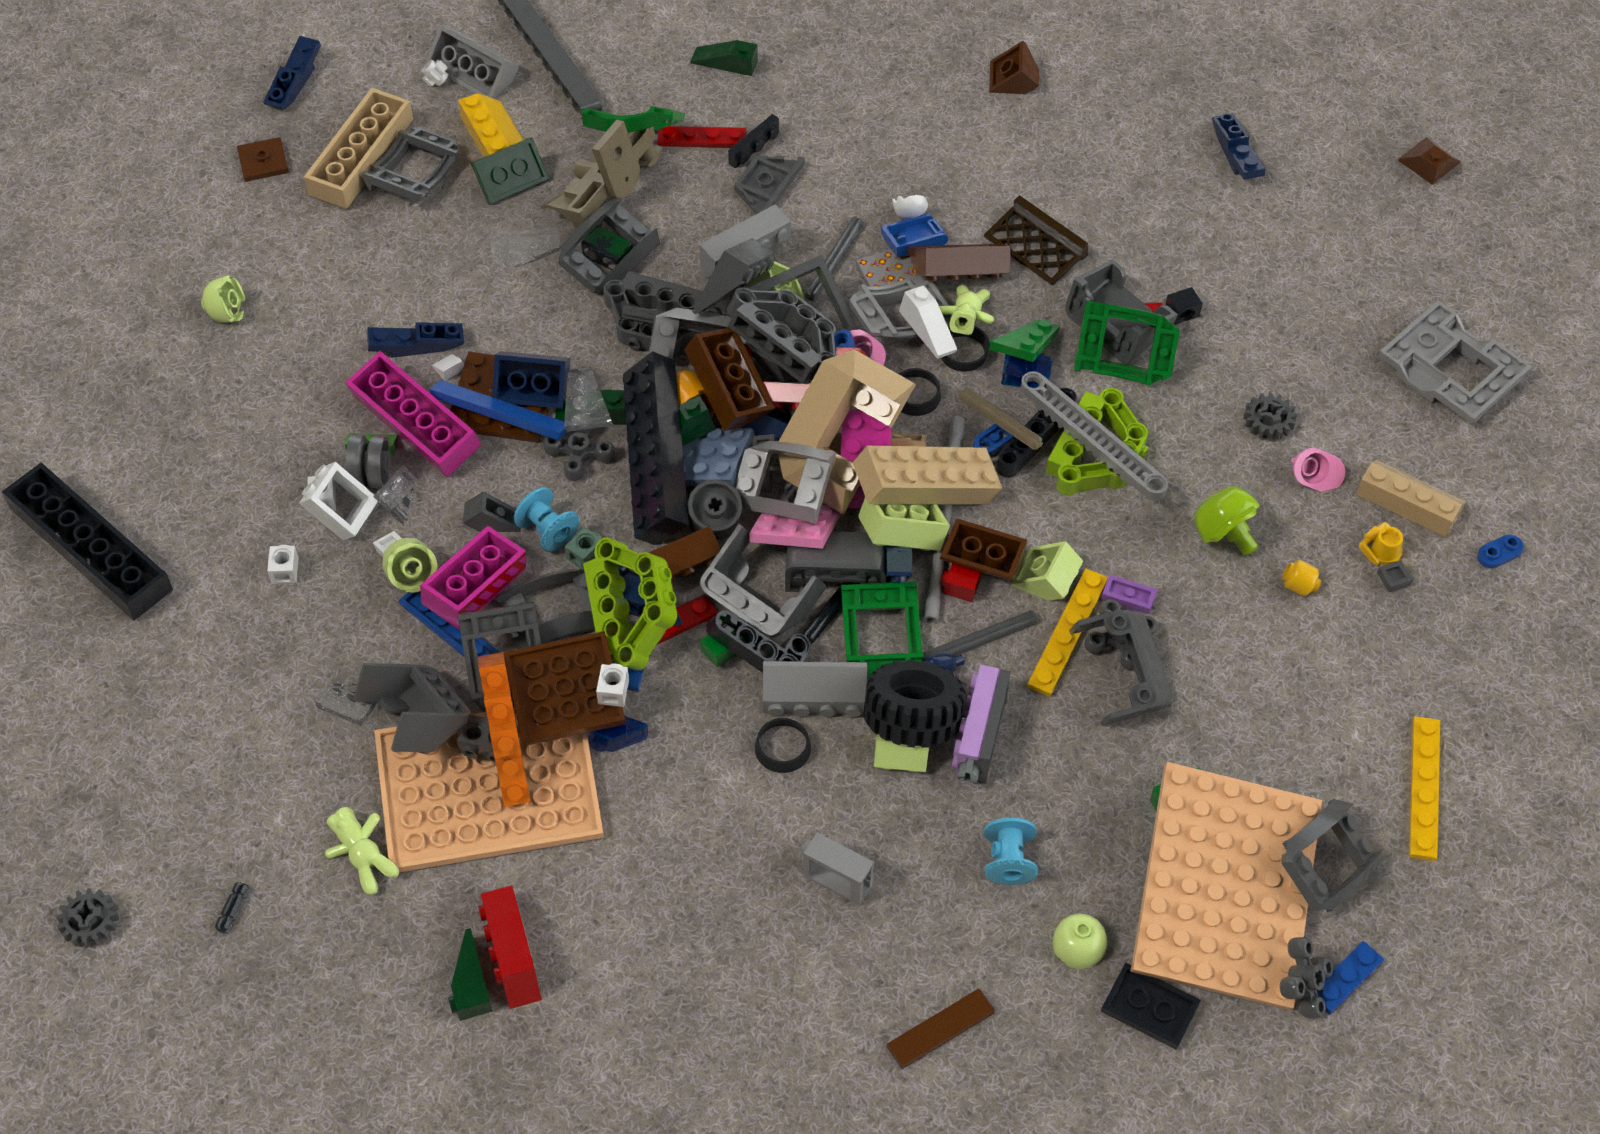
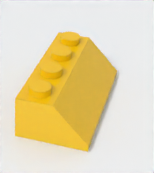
M480 93L458 100L461 119L483 157L523 141L501 101Z

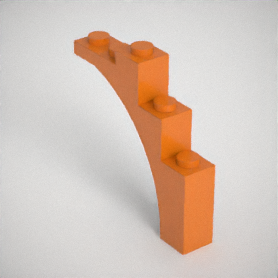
M500 652L479 656V672L504 807L529 803L530 796L504 654Z

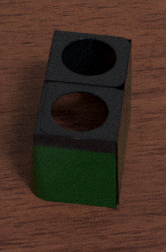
M596 226L583 239L581 248L582 254L586 258L590 259L585 254L590 249L597 256V259L592 261L613 270L605 265L603 258H609L616 266L633 249V244L628 247L631 243L630 241L600 226Z

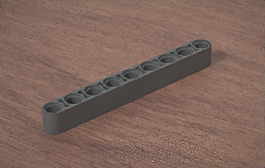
M498 0L499 5L505 8L504 12L509 19H513V24L517 30L523 33L524 40L533 47L532 51L537 58H541L543 61L542 65L547 72H551L553 75L552 79L557 85L561 86V91L565 97L571 100V105L575 111L581 115L583 108L602 111L599 97L528 0Z

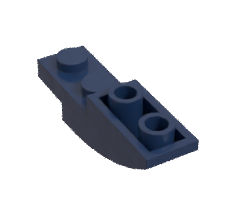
M299 36L285 67L280 66L263 101L265 105L284 110L293 103L315 69L313 62L321 47L319 40Z
M1225 113L1212 117L1218 141L1234 174H1240L1244 180L1265 176L1266 168L1250 147L1249 135L1233 113Z
M415 322V328L367 327L368 351L390 352L391 358L444 352L464 344L462 323Z

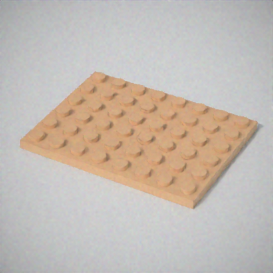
M513 707L530 802L504 807L496 763L485 758H469L461 754L457 743L460 730L436 751L429 754L393 752L391 747L397 726L374 730L388 859L398 867L399 872L604 838L587 733L523 746L515 707ZM487 712L470 714L488 718ZM473 737L470 740H477L480 737Z
M1166 762L1163 769L1130 972L1288 1010L1294 1009L1295 999H1287L1281 995L1280 982L1284 977H1288L1290 967L1296 965V960L1291 958L1288 953V942L1291 938L1304 937L1308 903L1282 865V855L1286 853L1282 843L1300 831L1321 811L1322 800ZM1317 840L1302 850L1303 854L1311 861L1312 867L1314 865Z

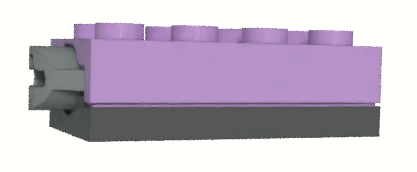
M980 664L978 674L973 673L970 684L971 689L967 696L965 713L961 720L960 733L953 753L952 767L956 768L955 777L957 779L986 784L1007 697L1011 671L999 670V668Z

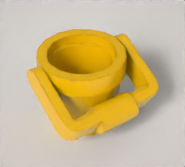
M1381 523L1378 526H1373L1364 535V539L1359 543V549L1376 566L1397 562L1402 556L1403 534L1399 529L1391 527L1388 523Z

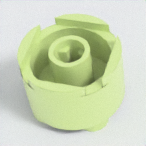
M415 538L399 539L393 542L383 554V570L385 575L395 587L406 592H419L420 585L436 572L438 568L433 552L423 542ZM409 561L413 562L411 569L406 567Z

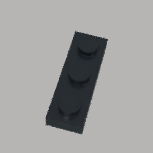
M771 114L729 149V165L736 168L740 164H745L755 151H761L767 141L775 139L779 134V118Z

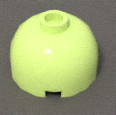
M228 275L209 282L203 291L201 300L202 307L214 321L221 323L240 321L244 310L239 312L241 301H245L242 287L235 278L230 279ZM236 307L238 311L233 315L231 308Z
M1081 913L1069 915L1061 920L1054 931L1052 941L1054 953L1071 968H1091L1106 953L1107 935L1105 928L1099 920L1090 915Z

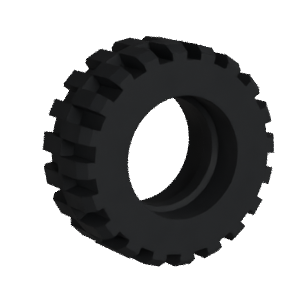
M893 661L892 664L886 663L877 668L868 678L863 712L864 719L875 734H879L886 741L891 740L893 744H904L907 747L913 748L915 746L926 748L933 744L935 746L941 745L944 741L951 740L959 732L964 712L966 691L960 679L954 676L950 670L942 669L940 665H932L927 661Z

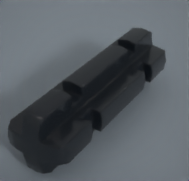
M236 882L231 890L233 894L229 895L220 913L222 917H219L215 924L217 931L226 934L230 932L233 926L231 922L236 920L244 903L242 899L246 898L249 892L248 885L245 883Z

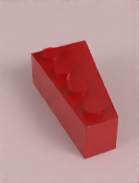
M513 886L481 893L483 904L479 905L478 909L481 921L487 920L488 925L483 926L486 941L493 942V946L488 947L492 963L498 962L499 967L493 969L497 985L502 983L504 985L509 1009L541 1001L542 998Z

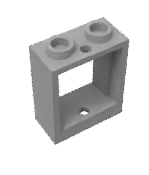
M817 832L812 840L808 839L801 851V854H803L801 866H803V876L860 905L873 883L874 861Z

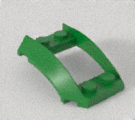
M650 106L648 111L635 115H616L585 108L582 111L584 127L604 132L616 120L624 121L627 132L630 133L652 126L654 131H657L672 124L676 125L678 121L683 122L685 117L683 112Z
M1086 301L1083 309L1084 314L1077 353L1075 355V371H1079V369L1093 370L1095 374L1124 378L1146 385H1151L1160 380L1163 381L1172 376L1180 330L1163 315L1143 310ZM1108 317L1155 326L1147 369L1100 359Z
M917 582L841 585L846 662L867 663L868 680L871 674L883 664H892L893 661L901 660V662L907 660L922 661L923 652ZM904 609L908 653L859 655L856 611Z

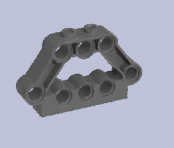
M628 271L624 281L610 280L603 288L605 305L608 309H611L616 323L617 338L620 343L628 345L633 350L642 349L649 351L654 324L623 318L622 309L624 305H629L630 302L636 304L637 307L652 308L664 312L674 308L693 310L703 292ZM715 305L702 311L722 315L721 309ZM678 329L673 357L680 355L693 337L700 333Z
M744 287L737 288L727 306V313L732 318L728 327L802 384L809 378L813 380L823 360L836 356L834 342L836 327L834 323L794 292L787 289L760 291ZM775 320L786 323L788 327L783 324H778ZM792 333L803 336L807 341L795 337Z

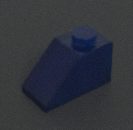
M625 716V725L588 732V743L597 751L603 752L607 750L614 752L646 740L648 737V724Z

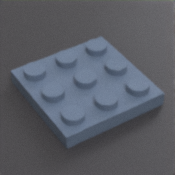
M716 428V430L682 446L685 485L697 486L707 480L717 479L734 486L744 451L750 448L752 436H755L753 429L736 428L724 431L723 428Z

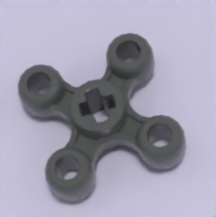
M587 416L579 417L576 420V433L569 436L568 440H555L545 437L543 442L544 450L548 455L557 456L560 453H564L570 457L564 464V473L566 478L571 481H577L582 478V462L587 461L589 457H595L600 462L608 463L615 456V449L611 442L601 441L595 444L589 441V437L594 433V423Z
M1108 599L1101 605L1099 613L1103 614L1114 610H1121L1117 601ZM1145 616L1153 635L1157 627L1156 621L1150 616ZM1095 631L1086 637L1085 648L1089 653L1098 654L1107 646L1119 649L1123 668L1129 671L1134 670L1123 636H1113L1108 631L1105 633Z
M1307 937L1291 938L1288 942V953L1291 958L1296 960V965L1291 966L1288 977H1284L1281 980V995L1287 999L1302 998L1300 1002L1301 1014L1306 1018H1320L1325 1014L1326 1007L1323 998L1317 995V990H1322L1325 979L1331 977L1333 973L1332 961L1327 957H1314L1310 959L1313 954L1312 941Z

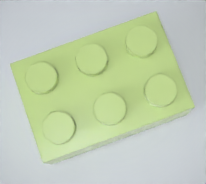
M865 497L858 516L871 541L878 546L891 545L900 548H920L924 551H941L950 527L937 504H868Z

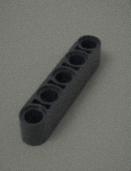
M1060 389L1076 402V393L1072 389ZM1043 410L1038 411L1024 425L1042 438V447L1060 429L1056 421L1052 422L1049 415L1046 417ZM1013 437L999 453L998 473L1005 478L1014 477L1042 447L1033 450L1016 437Z

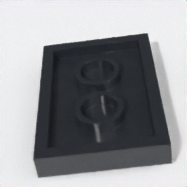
M1125 962L1101 1008V1012L1177 1050L1201 1000L1158 978L1130 972L1131 965Z

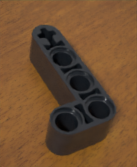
M728 610L718 612L706 624V631L711 638L762 673L763 661L803 662L810 650V642L803 634H795L779 646ZM739 635L744 638L745 643L740 640ZM792 645L797 648L798 652L793 649ZM760 650L765 653L766 658L761 655Z

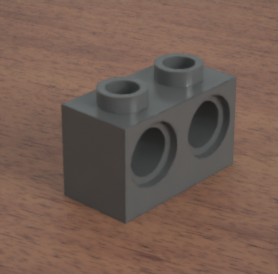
M470 715L468 723L461 728L457 739L459 752L469 758L480 757L496 763L488 718ZM473 737H480L477 740H470Z

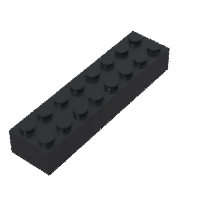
M652 351L623 373L634 538L653 545H660L687 527L689 521L675 360Z
M42 462L2 491L9 508L133 621L173 590L169 577L164 570Z

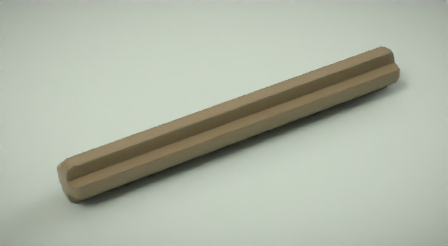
M968 387L960 391L959 395L962 401L1033 450L1042 447L1043 442L1040 436Z

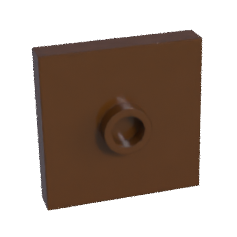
M281 137L237 146L245 182L289 173Z

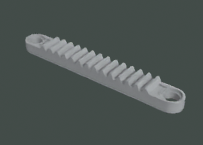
M1033 371L1026 373L1022 377V393L1037 405L1039 411L1043 410L1046 417L1049 415L1052 422L1056 421L1059 428L1063 427L1065 433L1072 435V439H1078L1080 445L1084 444L1087 451L1091 450L1094 457L1098 456L1100 462H1105L1108 469L1112 468L1115 475L1119 474L1122 481L1126 480L1128 482V486H1134L1151 500L1164 498L1168 488V481L1165 476L1042 374ZM1035 381L1039 384V387L1031 388L1027 383ZM1158 483L1162 489L1152 490L1149 484Z

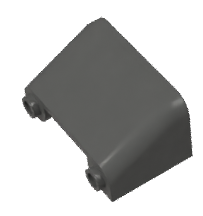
M1113 259L1075 278L1065 306L1068 317L1080 327L1086 301L1129 307L1163 315L1172 324L1175 323L1178 314L1166 305L1157 307L1155 312H1153L1124 287L1126 281L1125 270ZM1108 317L1103 347L1121 363L1127 364L1135 360L1152 345L1155 326Z
M835 531L831 532L823 549L787 546L785 592H798L799 586L803 584L806 586L813 575L820 581L860 582V584L886 583V546L873 544L868 533Z

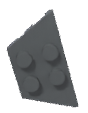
M756 155L734 184L735 192L755 214H758L777 203L804 166L805 158L798 157V160H784V156L768 157Z

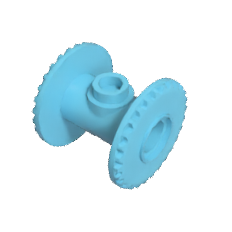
M541 487L534 489L522 499L515 511L514 522L520 528H527L534 523L536 530L542 536L540 540L541 548L546 552H555L574 537L579 528L580 519L573 511H568L561 515L554 512L550 508L553 501L552 491L549 488Z
M1006 817L995 819V821H991L985 826L984 837L993 842L991 856L996 857L995 861L985 867L987 879L997 884L1019 885L1031 882V880L1037 877L1038 866L1034 862L1024 859V853L1022 852L1023 843L1031 841L1037 835L1035 824L1025 819Z

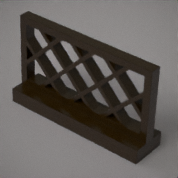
M1020 195L1014 200V205L984 234V237L993 244L1010 245L1013 243H1023L1024 250L1013 251L1010 248V256L1051 285H1054L1080 259L1083 260L1088 256V243ZM1015 214L1022 219V224L1008 225V220ZM1035 228L1039 231V236L1025 237V229ZM1022 229L1023 237L1009 238V230ZM997 231H1006L1007 238L997 239L992 235ZM1052 240L1056 243V248L1042 249V241ZM1039 241L1040 249L1026 250V242ZM1069 252L1073 255L1070 260L1060 261L1059 253ZM1057 254V261L1043 262V255ZM1040 255L1041 263H1030L1027 260V256ZM1058 267V272L1051 278L1044 273V268Z

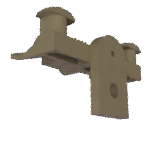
M616 120L592 148L595 156L593 161L583 158L579 159L574 169L577 178H574L562 193L541 205V208H549L564 215L573 223L576 230L592 213L599 209V206L604 203L608 196L617 198L628 196L637 184L640 167L647 168L653 166L661 156L662 147L653 144L657 138L653 126L628 133L624 121Z

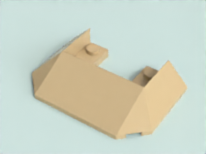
M856 350L823 360L779 442L800 444L834 452L829 449V446L851 406L858 408L892 428L916 384ZM836 453L823 503L844 514L860 486V481L853 462ZM778 454L783 479L799 488L807 459Z

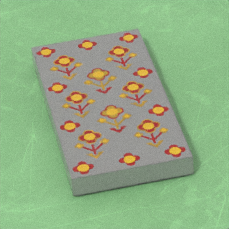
M888 250L856 260V265L868 287L884 286L907 278L912 280L920 276L916 274L909 254L897 257L892 250Z

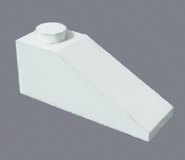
M923 285L904 292L899 312L934 356L939 359L957 352V347L938 303Z

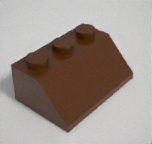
M956 518L940 559L1012 581L1018 576L1025 559L1027 539Z
M708 526L648 553L666 560L672 574V584L674 578L681 575L683 578L689 577L696 573V569L701 566L708 568L721 550V547L711 527Z

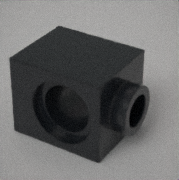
M1193 287L1168 294L1165 305L1178 314L1174 323L1176 325L1200 317L1203 303Z

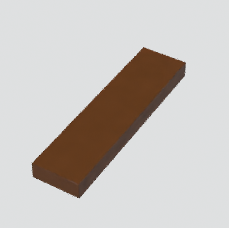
M978 988L890 1041L886 1047L900 1068L903 1069L991 1016L995 1010Z

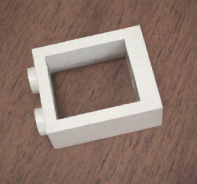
M333 462L329 465H322L315 473L316 479L314 482L310 483L303 490L302 495L304 497L299 504L340 539L347 540L355 537L379 501V498L338 463ZM331 478L358 500L346 520L319 499Z

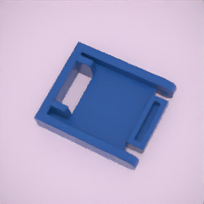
M924 214L916 218L881 226V234L897 257L908 255V246L944 245L948 242V237L944 230L933 219L931 214Z

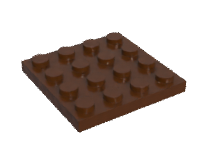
M468 351L458 386L492 397L495 355ZM514 404L546 416L549 411V407ZM455 405L451 406L450 411L478 435L540 443L542 436L540 434Z
M605 631L503 652L523 746L626 724L623 707L598 704L596 691L601 665L612 664ZM615 681L609 683V685L617 684V682Z

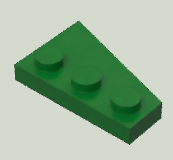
M1036 320L991 340L989 349L1033 362L1058 335L1059 326L1052 324L1048 320Z

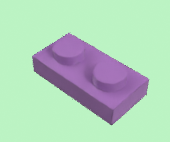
M1110 574L1101 599H1113L1121 606L1150 614L1158 589Z

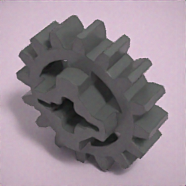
M1270 392L1268 397L1260 393L1258 399L1252 397L1251 402L1246 405L1243 417L1246 420L1245 426L1252 427V434L1258 432L1260 439L1266 435L1269 441H1271L1272 436H1276L1280 440L1282 434L1288 436L1290 430L1294 429L1297 414L1294 413L1295 406H1289V399L1282 401V395L1280 394L1275 398Z
M88 888L84 895L78 890L76 891L77 897L75 899L69 896L66 898L69 903L67 906L60 905L59 908L63 914L56 916L59 922L57 927L67 942L71 940L76 947L82 942L85 948H88L91 941L99 945V938H110L107 933L108 930H116L113 922L119 920L116 912L118 908L109 894L104 896L100 889L93 894L91 888ZM96 904L101 905L105 910H102L101 907H96ZM71 926H74V928L79 927L80 932L75 931Z

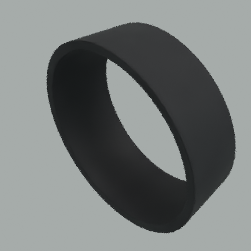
M974 326V330L970 335L952 332L950 327H948L952 338L963 336L978 341L984 349V355L972 362H958L948 356H944L941 358L943 363L949 368L960 372L973 371L979 368L985 362L990 347V341L986 333Z
M910 368L899 373L904 378L920 377L927 379L937 388L936 395L928 402L921 404L906 402L901 410L902 413L911 416H922L934 411L941 401V390L939 381L934 374L921 368Z
M777 718L764 724L755 742V754L758 761L768 770L777 773H789L801 768L807 762L811 753V744L806 729L799 722L789 718ZM789 726L799 730L805 736L806 746L803 752L795 759L776 761L764 754L759 743L760 737L773 727Z

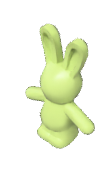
M959 285L956 289L958 296L956 305L939 306L942 315H952L949 327L955 333L972 334L976 319L987 324H992L994 321L992 315L981 311L982 304L990 298V292L986 289H981L974 293L969 291L965 285Z
M343 807L327 819V825L337 835L342 844L328 848L325 851V856L328 859H332L349 853V861L358 869L362 889L368 895H374L378 890V884L371 867L374 865L381 873L390 878H396L399 875V869L392 861L380 854L379 847L375 842L368 839L378 824L380 816L377 813L371 814L362 827L357 821L354 811L348 807Z

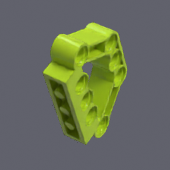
M1106 388L1098 396L1085 391L1078 405L1100 423L1102 416L1105 417L1122 442L1144 459L1149 448L1145 446L1148 429L1145 425L1139 423L1123 400L1122 392L1116 388ZM1064 429L1047 460L1046 473L1057 477L1056 488L1061 494L1070 496L1078 491L1106 487L1120 489L1125 486L1127 481H1122L1119 474L1115 475L1112 468L1108 469L1105 462L1081 464L1083 452L1087 451L1084 444L1080 445L1078 439H1072V435L1065 433Z
M605 537L600 539L595 546V559L583 563L595 632L605 631L612 661L623 667H628V669L639 671L648 664L649 655L666 630L671 628L676 622V596L671 584L672 574L664 558L648 552L638 553L629 549L625 543ZM620 565L634 570L640 575L641 579L638 592L645 600V607L634 627L628 622L627 618L630 605L623 596L625 580L619 575L618 566Z

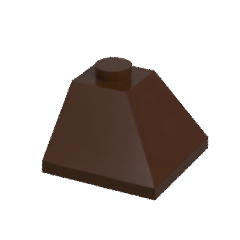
M1021 41L990 61V93L1026 94L1039 86V68L1024 41Z
M1427 137L1398 159L1399 162L1431 185L1461 162Z

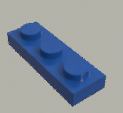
M1362 941L1333 970L1331 977L1325 979L1322 990H1317V995L1323 998L1326 1007L1325 1011L1329 1015L1383 963L1384 958L1366 942Z

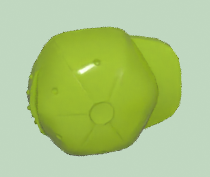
M1235 485L1228 486L1209 496L1196 509L1194 525L1204 543L1218 542L1225 536L1229 542L1236 544L1243 556H1247L1253 553L1259 544L1256 543L1248 532L1250 527L1245 521L1256 515V509L1260 504L1245 489Z

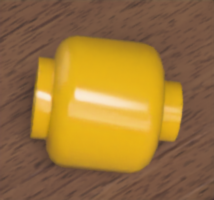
M1297 560L1294 563L1290 562L1282 575L1285 588L1303 597L1310 594V592L1315 593L1321 584V579L1318 578L1319 570L1302 560Z

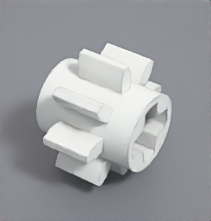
M430 60L421 71L425 75L422 80L429 86L434 84L440 86L448 77V74L445 72L448 67L441 60L436 62Z

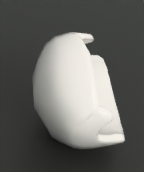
M913 195L905 199L902 196H898L897 201L892 199L896 215L904 220L921 216L928 208L926 197L921 195Z

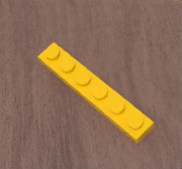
M1085 568L1027 683V688L1051 697L1082 632L1071 635L1069 630L1077 621L1091 616L1108 580L1107 576Z
M1414 716L1412 723L1409 858L1436 862L1438 856L1440 720Z

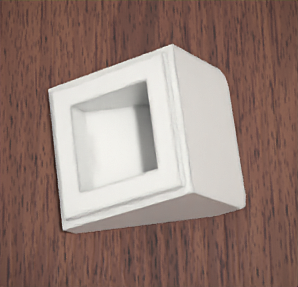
M451 354L432 366L442 379L446 381L461 373L464 363L460 358Z

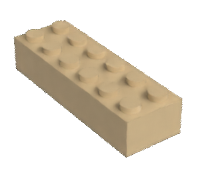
M371 88L305 174L304 180L308 195L347 209L365 185L362 172H369L371 166L382 158L398 137V131H405L413 121L410 101Z
M866 446L853 461L868 504H987L1002 490L987 448Z

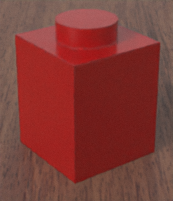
M952 563L950 570H945L941 584L945 585L944 594L973 602L980 583L981 572Z

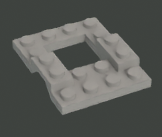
M1439 300L1382 348L1378 357L1396 369L1395 376L1430 402L1436 399L1470 424L1475 423L1529 374L1532 368L1531 365L1494 339L1479 340L1465 330L1458 314ZM1454 349L1476 364L1481 360L1494 370L1470 392L1435 367Z

